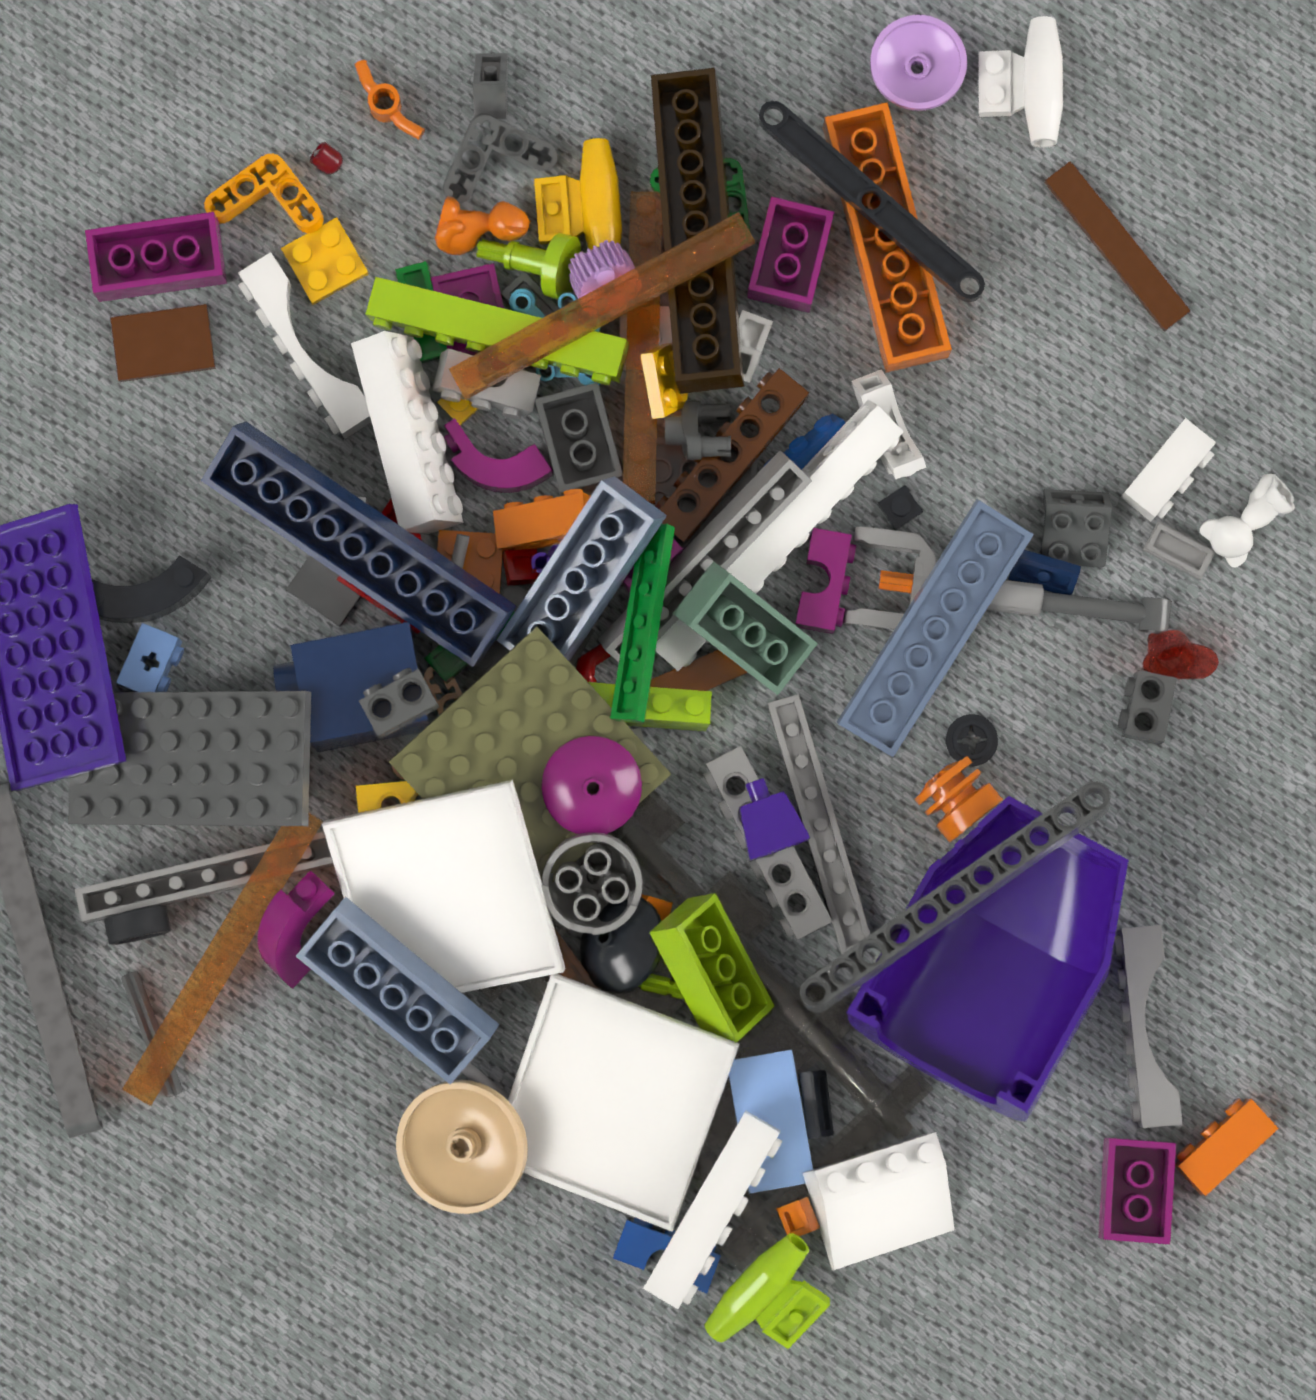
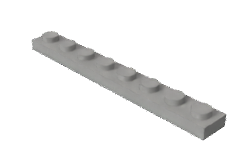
M799 694L769 702L767 707L801 821L810 836L808 840L809 848L842 955L869 936L870 930Z

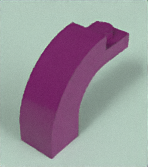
M455 418L444 425L448 433L444 436L447 445L453 453L458 450L460 451L458 455L451 459L452 464L464 478L478 487L493 492L514 493L533 488L553 476L552 469L535 444L511 458L493 459L481 454L473 446Z
M311 870L288 895L282 889L279 890L266 908L258 930V949L262 959L292 989L311 970L296 957L301 950L302 933L308 922L335 894Z

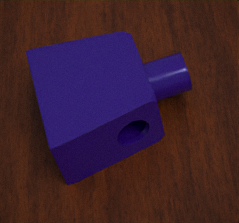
M764 778L745 785L752 803L741 806L739 810L750 862L810 839L809 833L784 791L770 796Z

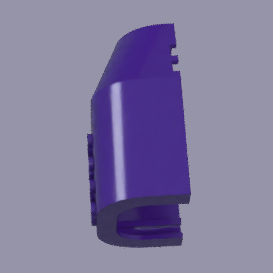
M1008 796L977 824L976 828L963 839L961 838L956 842L948 853L941 859H937L929 867L906 909L1034 821L1042 813ZM1036 832L1030 836V841L1037 846H1042L1049 840L1048 836L1042 832ZM1078 833L862 984L847 1010L850 1024L881 1048L963 1095L1002 1115L1026 1122L1109 974L1129 860ZM1009 851L1002 856V860L1008 865H1015L1021 860V857L1017 852ZM979 871L974 876V879L977 883L986 885L993 880V876L988 871ZM953 890L947 894L946 898L952 904H959L964 901L966 896L962 891ZM926 909L919 914L918 918L921 922L930 924L937 919L938 915L935 911ZM897 929L892 932L890 938L896 943H904L909 939L910 934L904 929ZM882 953L879 954L875 962L881 958Z

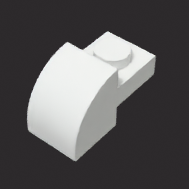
M742 310L739 318L743 374L744 381L750 383L773 321Z

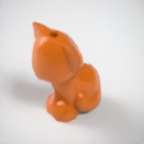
M447 196L442 208L435 240L437 247L441 251L450 255H463L472 251L481 236L489 231L501 240H518L527 233L531 220L523 210L505 201L498 202L490 214L477 210H461L459 202L455 198Z

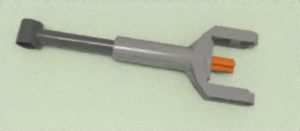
M855 527L854 541L862 543L866 547L918 554L914 560L913 574L881 570L878 589L910 593V606L938 561L932 549L921 535L917 533L871 527ZM1005 580L987 610L1036 617L1043 610L1139 623V631L1148 633V630H1155V634H1168L1172 601L1162 598L1144 597L1142 604L1044 592L1042 584ZM863 608L855 611L846 610L844 611L843 625L851 626V624L863 625V628L883 630V628L895 629L904 614Z

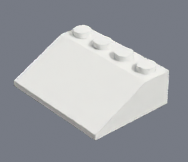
M936 1132L919 1135L803 1173L832 1270L955 1230L947 1168Z

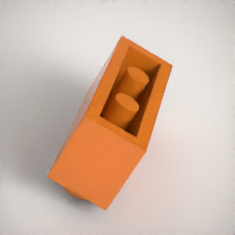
M570 489L564 491V496L553 498V496L544 495L535 497L532 503L510 502L504 504V509L493 511L497 549L505 552V550L538 549L560 544L591 495L584 493L582 489Z
M1240 1098L1236 1099L1226 1108L1225 1113L1228 1116L1219 1124L1216 1121L1211 1122L1200 1133L1204 1138L1195 1146L1189 1143L1176 1155L1179 1159L1175 1164L1176 1169L1200 1195H1208L1279 1129L1252 1099L1246 1098L1243 1102Z

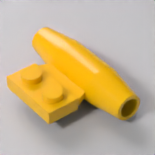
M605 138L588 139L583 142L580 181L566 175L534 179L538 237L541 245L549 244L558 233L576 237L584 233L587 246L591 250L595 245L599 247V243L608 240L609 243L614 241L615 244L618 242L621 246L622 218L619 180L610 143Z

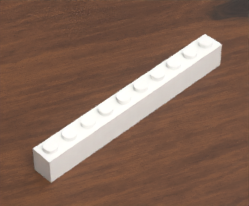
M867 400L802 469L812 482L726 571L755 594L758 593L768 575L772 571L779 570L785 564L786 556L794 548L802 546L807 541L809 532L816 524L823 523L830 516L832 507L839 500H844L852 493L854 484L862 476H866L874 470L877 465L876 461L884 452L891 451L898 444L899 436L904 431L878 405ZM678 619L657 641L656 652L679 671L682 667L690 665L696 658L697 651L704 643L709 642Z

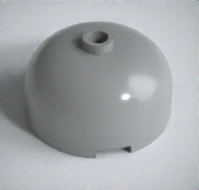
M582 833L569 837L554 849L545 864L542 876V890L546 906L560 924L578 932L596 935L607 933L620 927L635 912L642 893V872L637 858L626 844L608 834ZM584 842L596 843L588 847L585 854L576 862L568 861L562 863L557 870L556 878L553 882L552 867L558 858L560 859L570 847ZM587 874L599 875V879L596 882H591L587 879ZM627 899V908L619 917L608 922L599 920L600 912L609 902L616 904Z

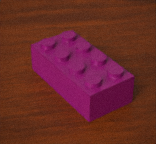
M214 212L85 230L92 289L99 302L227 284L220 226Z

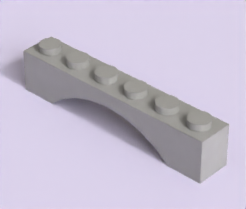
M1162 926L1122 928L1118 930V936H1115L1113 948L1115 956H1121L1122 969H1117L1116 976L1118 988L1124 989L1125 1002H1120V1015L1122 1022L1128 1023L1129 1035L1123 1036L1125 1055H1131L1132 1068L1127 1069L1129 1089L1134 1088L1136 1102H1130L1131 1118L1133 1122H1138V1128L1182 1125L1179 1091L1165 1077L1157 1065L1149 1046L1145 1027V1007L1148 991L1157 969L1165 959Z

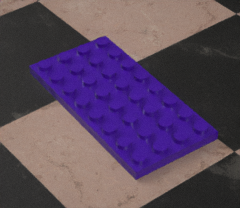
M67 504L0 525V734L11 791L28 789L126 762L77 504Z

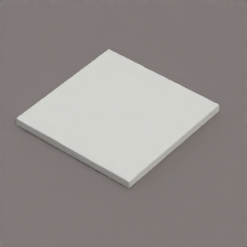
M513 780L329 819L322 823L343 898L347 897L461 993L562 973L566 969L551 914L546 906L541 878Z
M552 974L508 1101L518 1113L526 1132L528 1152L523 1173L672 1232L679 1218L740 1044L562 975Z

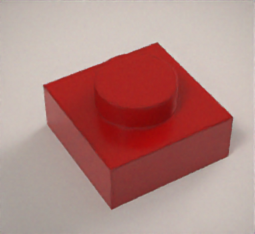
M537 549L505 550L503 562L507 585L534 584L540 575L531 565L532 558L537 553Z

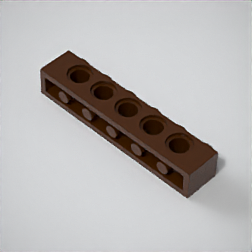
M780 368L774 374L768 372L757 385L760 391L753 399L748 396L736 410L740 415L732 424L728 421L725 422L715 435L716 437L731 436V449L736 451L738 458L731 463L724 462L720 456L701 457V460H694L697 466L690 474L684 471L673 485L677 489L670 498L664 495L655 505L656 508L667 515L662 524H669L675 527L673 539L683 547L808 399L809 392ZM766 399H773L779 404V409L774 413H767L762 409L761 403ZM750 423L758 428L759 433L753 438H747L742 435L740 428ZM704 473H711L716 477L717 483L713 487L706 488L699 483L698 478ZM682 498L693 499L696 503L695 509L688 513L682 512L677 506Z

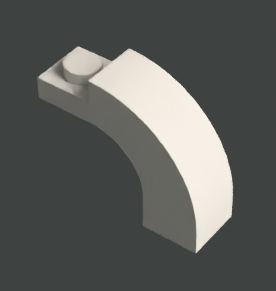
M882 369L851 381L859 407L867 400H870L878 405L904 431L899 436L898 444L891 451L884 452L880 456L887 472L893 474L895 479L911 476L916 471L926 468L922 454L905 427L892 385Z

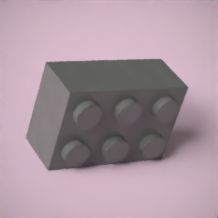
M598 382L535 399L537 413L560 496H564L563 492L570 489H582L584 493L594 491L601 480L614 476L624 483L621 465Z

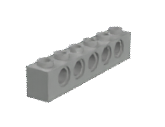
M739 746L706 763L708 772L704 773L703 776L711 791L718 789L723 799L718 805L726 820L733 818L738 828L733 833L743 850L746 848L739 809L741 806L752 802L746 786L742 794L735 796L727 791L726 783L730 779L738 778L746 785L758 780V777L743 748ZM794 846L751 862L748 861L756 878H764L768 886L764 893L771 907L775 908L778 906L784 918L780 919L779 922L788 938L793 935L796 941L833 922ZM779 865L787 867L790 871L789 881L786 883L774 881L772 878L774 867ZM791 895H800L804 898L806 906L802 912L794 913L789 910L787 899Z

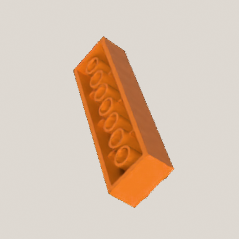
M888 102L825 117L823 131L826 141L918 220ZM868 193L862 198V204L867 209H876L881 203L880 198L873 193ZM841 197L885 372L948 358L952 349L933 276Z

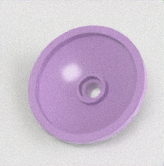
M910 15L890 23L877 37L870 57L871 75L880 93L893 104L904 109L916 111L933 109L950 100L961 87L967 69L966 50L958 34L945 22L926 15ZM919 64L922 66L923 71L916 74L912 72L911 66Z

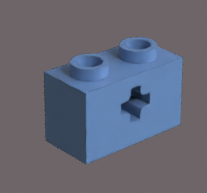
M142 623L116 683L133 692H167L171 682V678L167 677L171 666H178L184 653V648L180 647L182 641L178 637ZM156 655L159 666L158 668L152 667L148 672L149 667L145 664V661L147 659L153 660Z

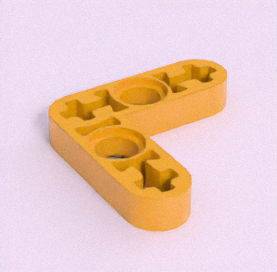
M274 153L260 157L210 193L204 202L206 213L214 212L219 224H224L271 192L297 228L302 232L313 233L319 230L324 222L323 213L316 201L285 161ZM271 164L273 167H276L278 172L272 175L266 167ZM255 173H258L260 178H262L264 182L262 185H260L257 178L254 176ZM252 182L254 190L251 194L245 196L238 194V188L242 183ZM289 186L297 187L298 194L294 199L285 200L282 198V192L285 188ZM230 191L232 192V194H233V196L235 197V199L238 201V202L235 203V204L233 203L232 199H230L229 195L227 194V193H229ZM218 201L222 205L224 204L225 210L221 213L214 206ZM303 204L304 208L309 214H312L314 219L310 222L304 219L298 207Z

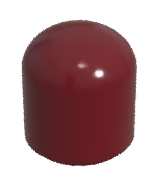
M322 142L315 149V151L320 150L315 157L314 152L310 157V163L328 175L336 173L343 163L341 153L326 142Z

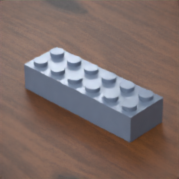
M615 476L601 480L497 641L508 650H511L537 626L570 662L667 515Z
M347 897L340 902L296 955L298 959L449 1084L456 1079L482 1049L499 1026L494 1019Z

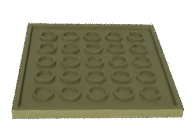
M537 626L389 760V763L422 799L513 780L541 882L545 864L554 849L564 840L577 835L565 829L554 820L546 808L542 796V775L545 766L552 754L560 746L582 736H602L622 745L632 755L640 770L642 791L639 803L671 775L668 769L625 722L610 719L612 708ZM590 782L586 787L587 792L590 794L597 793L599 784ZM584 842L570 847L560 859L558 858L552 867L553 882L555 881L557 870L562 863L568 861L576 862L585 854L588 847L596 843Z

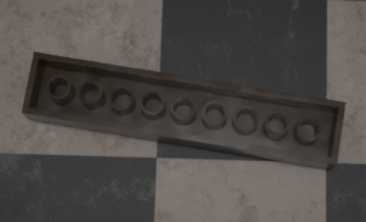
M715 68L651 75L675 382L680 394L745 387L719 83Z

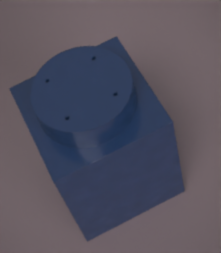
M409 622L290 645L293 661L273 666L276 691L311 692L310 745L317 752L420 733L431 723L427 715L390 735L379 739L359 702L360 699L364 698L363 692L377 684H381L382 687L394 682V675L407 668H411L412 672L418 669L412 638H416V634ZM418 685L408 686L404 690V699L409 702L417 701L421 697L422 689ZM388 701L378 702L374 707L375 716L379 718L387 717L392 710L391 703Z

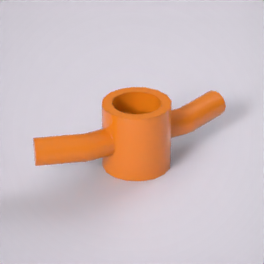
M361 60L356 62L354 65L360 82L369 94L368 105L373 117L380 122H393L397 128L420 140L425 129L406 119L401 113L402 105L396 88L386 83L377 85L373 80L367 61ZM388 96L394 101L392 107L386 110L378 109L375 106L381 97Z

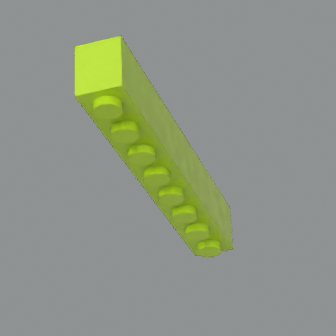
M375 277L365 313L373 321V326L384 330H391L392 326L403 328L404 333L409 336L422 338L423 334L435 336V341L444 345L453 346L454 342L467 344L466 349L476 353L485 354L487 349L498 352L497 357L508 361H516L517 357L529 360V365L540 369H547L548 365L559 367L560 373L568 376L579 377V373L591 375L592 381L605 385H610L611 381L620 383L630 346L625 338Z

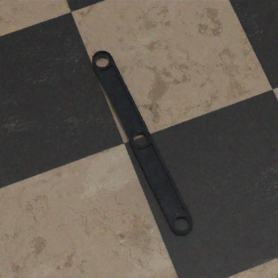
M772 100L762 105L759 112V124L766 133L956 297L964 302H973L981 297L985 282L977 270L784 104ZM770 109H777L781 112L783 119L779 124L770 125L765 121L764 114ZM868 193L876 194L881 202L879 207L873 210L865 208L862 204L863 196ZM965 278H973L979 285L978 291L971 295L964 293L960 287L961 281Z

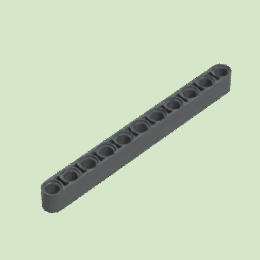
M1098 781L1085 784L807 978L800 988V996L804 1006L814 1013L827 1010L1107 813L1110 805L1108 787ZM1092 793H1096L1103 797L1104 802L1098 807H1093L1086 803L1085 798ZM1071 813L1075 816L1076 822L1071 826H1064L1058 822L1057 818L1060 814ZM1042 832L1048 836L1049 840L1046 844L1037 846L1030 841V836L1033 833ZM1014 851L1020 855L1021 860L1015 865H1008L1002 860V856L1006 852ZM979 871H988L992 874L993 880L986 885H981L975 881L974 876ZM959 890L966 897L962 903L952 904L947 900V894L950 891ZM931 909L938 916L933 923L925 924L919 920V914L923 910ZM897 929H904L909 932L910 936L906 942L896 943L890 938L892 932ZM867 949H878L882 953L881 958L875 963L866 962L863 959V954ZM841 968H849L854 972V975L850 981L841 983L835 979L836 972ZM814 987L824 989L826 992L825 997L819 1002L809 1001L807 994L810 989Z

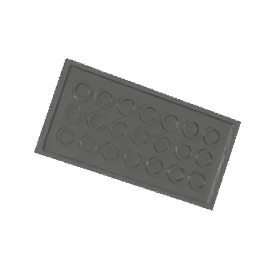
M311 692L113 693L126 762L69 777L68 824L308 826Z

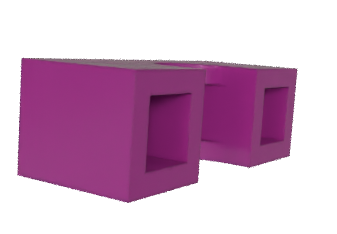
M813 528L806 564L819 566L824 569L829 577V585L820 593L801 592L795 622L798 628L833 634L835 626L842 627L845 608L839 607L841 595L847 596L851 576H846L845 570L847 563L853 564L856 545L850 544L851 534Z

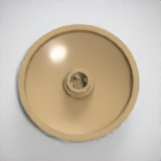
M454 1080L451 1084L445 1081L421 1093L405 1110L396 1136L397 1158L408 1184L427 1203L451 1213H477L498 1204L516 1187L526 1166L528 1152L527 1137L518 1113L510 1102L496 1090L475 1081Z

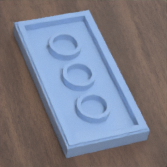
M792 1050L735 1059L729 1073V1080L737 1124L744 1112L748 1111L779 1129L780 1134L777 1138L782 1140L773 1158L766 1156L761 1165V1168L766 1171L756 1188L752 1185L748 1187L749 1194L806 1184L803 1173L813 1170Z

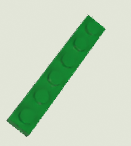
M669 524L660 525L634 565L610 719L616 721L643 723L645 721L675 527Z

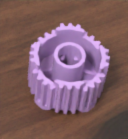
M608 240L599 243V247L595 245L592 250L588 248L586 253L581 251L574 254L575 258H571V264H568L571 272L569 274V281L581 306L588 313L593 312L594 315L599 313L600 316L606 313L611 317H618L625 314L628 303H632V298L637 297L636 292L640 291L642 282L626 250H623L618 242L615 244L614 241L609 243Z

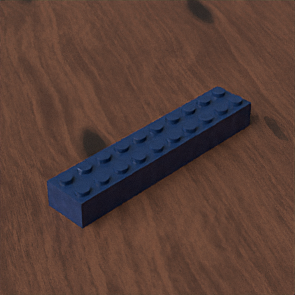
M246 421L232 427L201 479L204 484L403 620L409 622L412 626L472 667L484 659L517 607L511 601Z

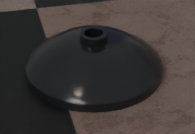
M640 897L633 915L623 925L610 932L596 935L582 933L580 942L581 963L593 984L598 988L613 993L627 992L642 984L655 969L661 954L649 932L662 921L656 908L649 901ZM627 899L616 904L609 902L600 912L599 920L608 922L619 917L627 908Z

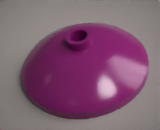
M582 736L566 742L552 754L542 775V796L546 808L558 824L576 834H607L618 829L633 815L641 797V774L634 758L622 745L602 736ZM590 782L599 784L597 793L590 794L587 792L586 787Z

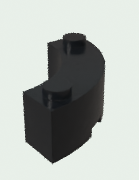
M179 555L175 562L162 574L138 585L113 586L92 579L99 619L113 623H141L162 618L194 599L212 577L206 571Z

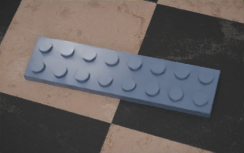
M976 499L840 715L837 723L894 757L1034 534Z

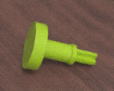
M558 233L550 241L547 250L523 245L517 241H510L507 245L482 239L477 244L478 251L476 256L478 258L504 263L505 269L519 270L541 275V289L546 297L559 299L563 293L572 292L573 290L569 281V274L571 272L568 264H571V258H575V253L581 252V243L576 236Z

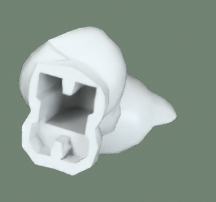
M1264 474L1251 492L1248 505L1240 518L1224 516L1220 519H1209L1201 525L1200 533L1210 541L1212 548L1218 555L1226 558L1231 567H1238L1245 562L1248 552L1253 546L1252 530L1268 525L1278 513L1287 514L1293 511L1295 508L1293 503L1294 497L1276 475Z

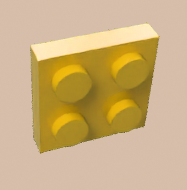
M337 217L323 224L319 230L307 233L281 248L312 305L369 275Z
M672 343L661 344L641 354L652 419L664 418L683 408L684 403L687 401L688 393L680 394L675 382Z

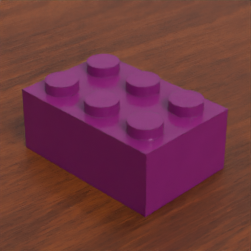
M771 196L747 298L810 313L834 211Z
M1104 1138L1098 1238L1103 1240L1170 1245L1176 1143Z

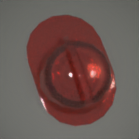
M1167 630L1159 634L1151 633L1148 635V654L1142 663L1143 669L1146 672L1175 677L1177 679H1204L1217 669L1219 663L1217 654L1211 648L1192 643L1182 631Z

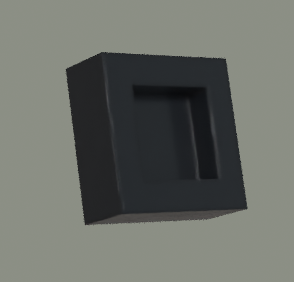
M905 485L877 504L895 531L923 513Z

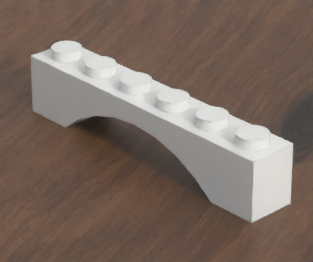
M268 253L238 272L243 281L238 284V287L247 301L254 298L260 309L255 311L265 328L271 325L277 336L272 339L282 355L286 352H289L294 362L290 364V367L299 381L306 379L312 389L307 391L315 406L317 408L322 405L329 414L324 419L333 434L336 435L340 432L344 439L371 423L367 402L359 387L344 382L324 371L312 361L299 344L290 316L291 284L272 253Z

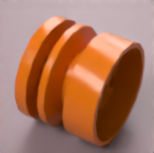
M968 756L943 768L925 784L921 793L914 799L920 806L930 797L933 798L935 803L925 811L927 816L942 809L945 815L936 827L949 843L1003 800L990 783L975 789L972 784L981 774L979 769L967 777L962 773L973 763Z

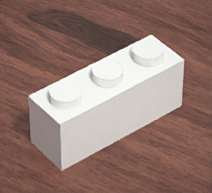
M1185 418L1121 498L1150 522L1156 515L1162 519L1174 505L1169 500L1174 493L1179 491L1183 494L1193 482L1194 478L1190 476L1192 471L1197 466L1203 469L1215 455L1210 450L1216 442Z

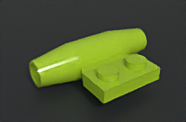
M789 1233L759 1255L726 1290L704 1325L707 1333L714 1340L724 1343L756 1319L763 1333L789 1349L830 1306V1297L804 1280H791L809 1253V1248L804 1240L796 1234Z

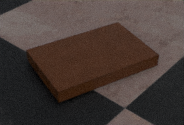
M207 304L110 317L119 382L216 369Z

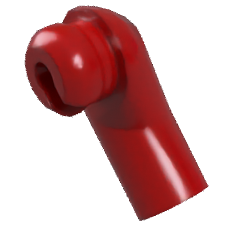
M600 644L578 659L576 670L587 682L597 683L594 677L596 666L611 657V655Z

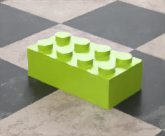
M716 893L687 898L649 932L700 1029L733 1042H738L775 1007Z

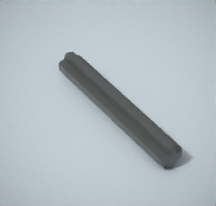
M136 971L122 976L121 980L166 1097L176 1096L183 1092V1088L142 979Z

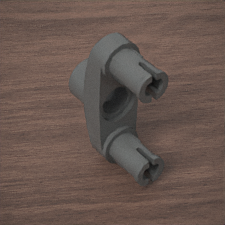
M686 401L681 416L665 417V445H682L686 460H701V457L711 456L731 457V436L711 437L698 434V427H701V424L725 423L727 421L730 423V403L701 404V401Z

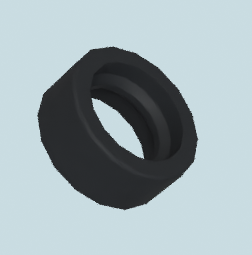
M164 905L135 909L104 919L110 945L131 943L171 932L167 908Z

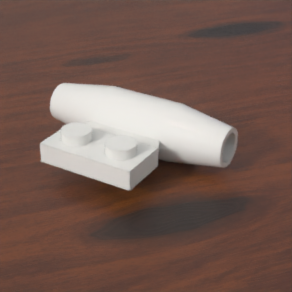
M1048 16L1035 17L1030 20L1024 57L1011 52V50L979 51V117L1012 116V114L1025 109L1031 145L1041 148L1052 147L1057 144L1063 109V57L1056 20Z

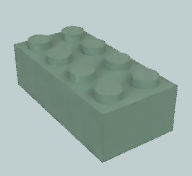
M714 561L672 613L776 695L782 691L818 644Z

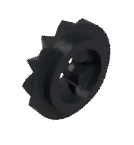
M968 714L957 718L947 730L945 744L949 755L954 760L959 761L968 756L973 762L969 766L975 767L986 763L993 757L998 746V734L994 725L988 719L980 715ZM969 727H972L975 737H980V739L986 738V741H981V743L975 745L974 754H971L968 744L958 743V740L968 737Z

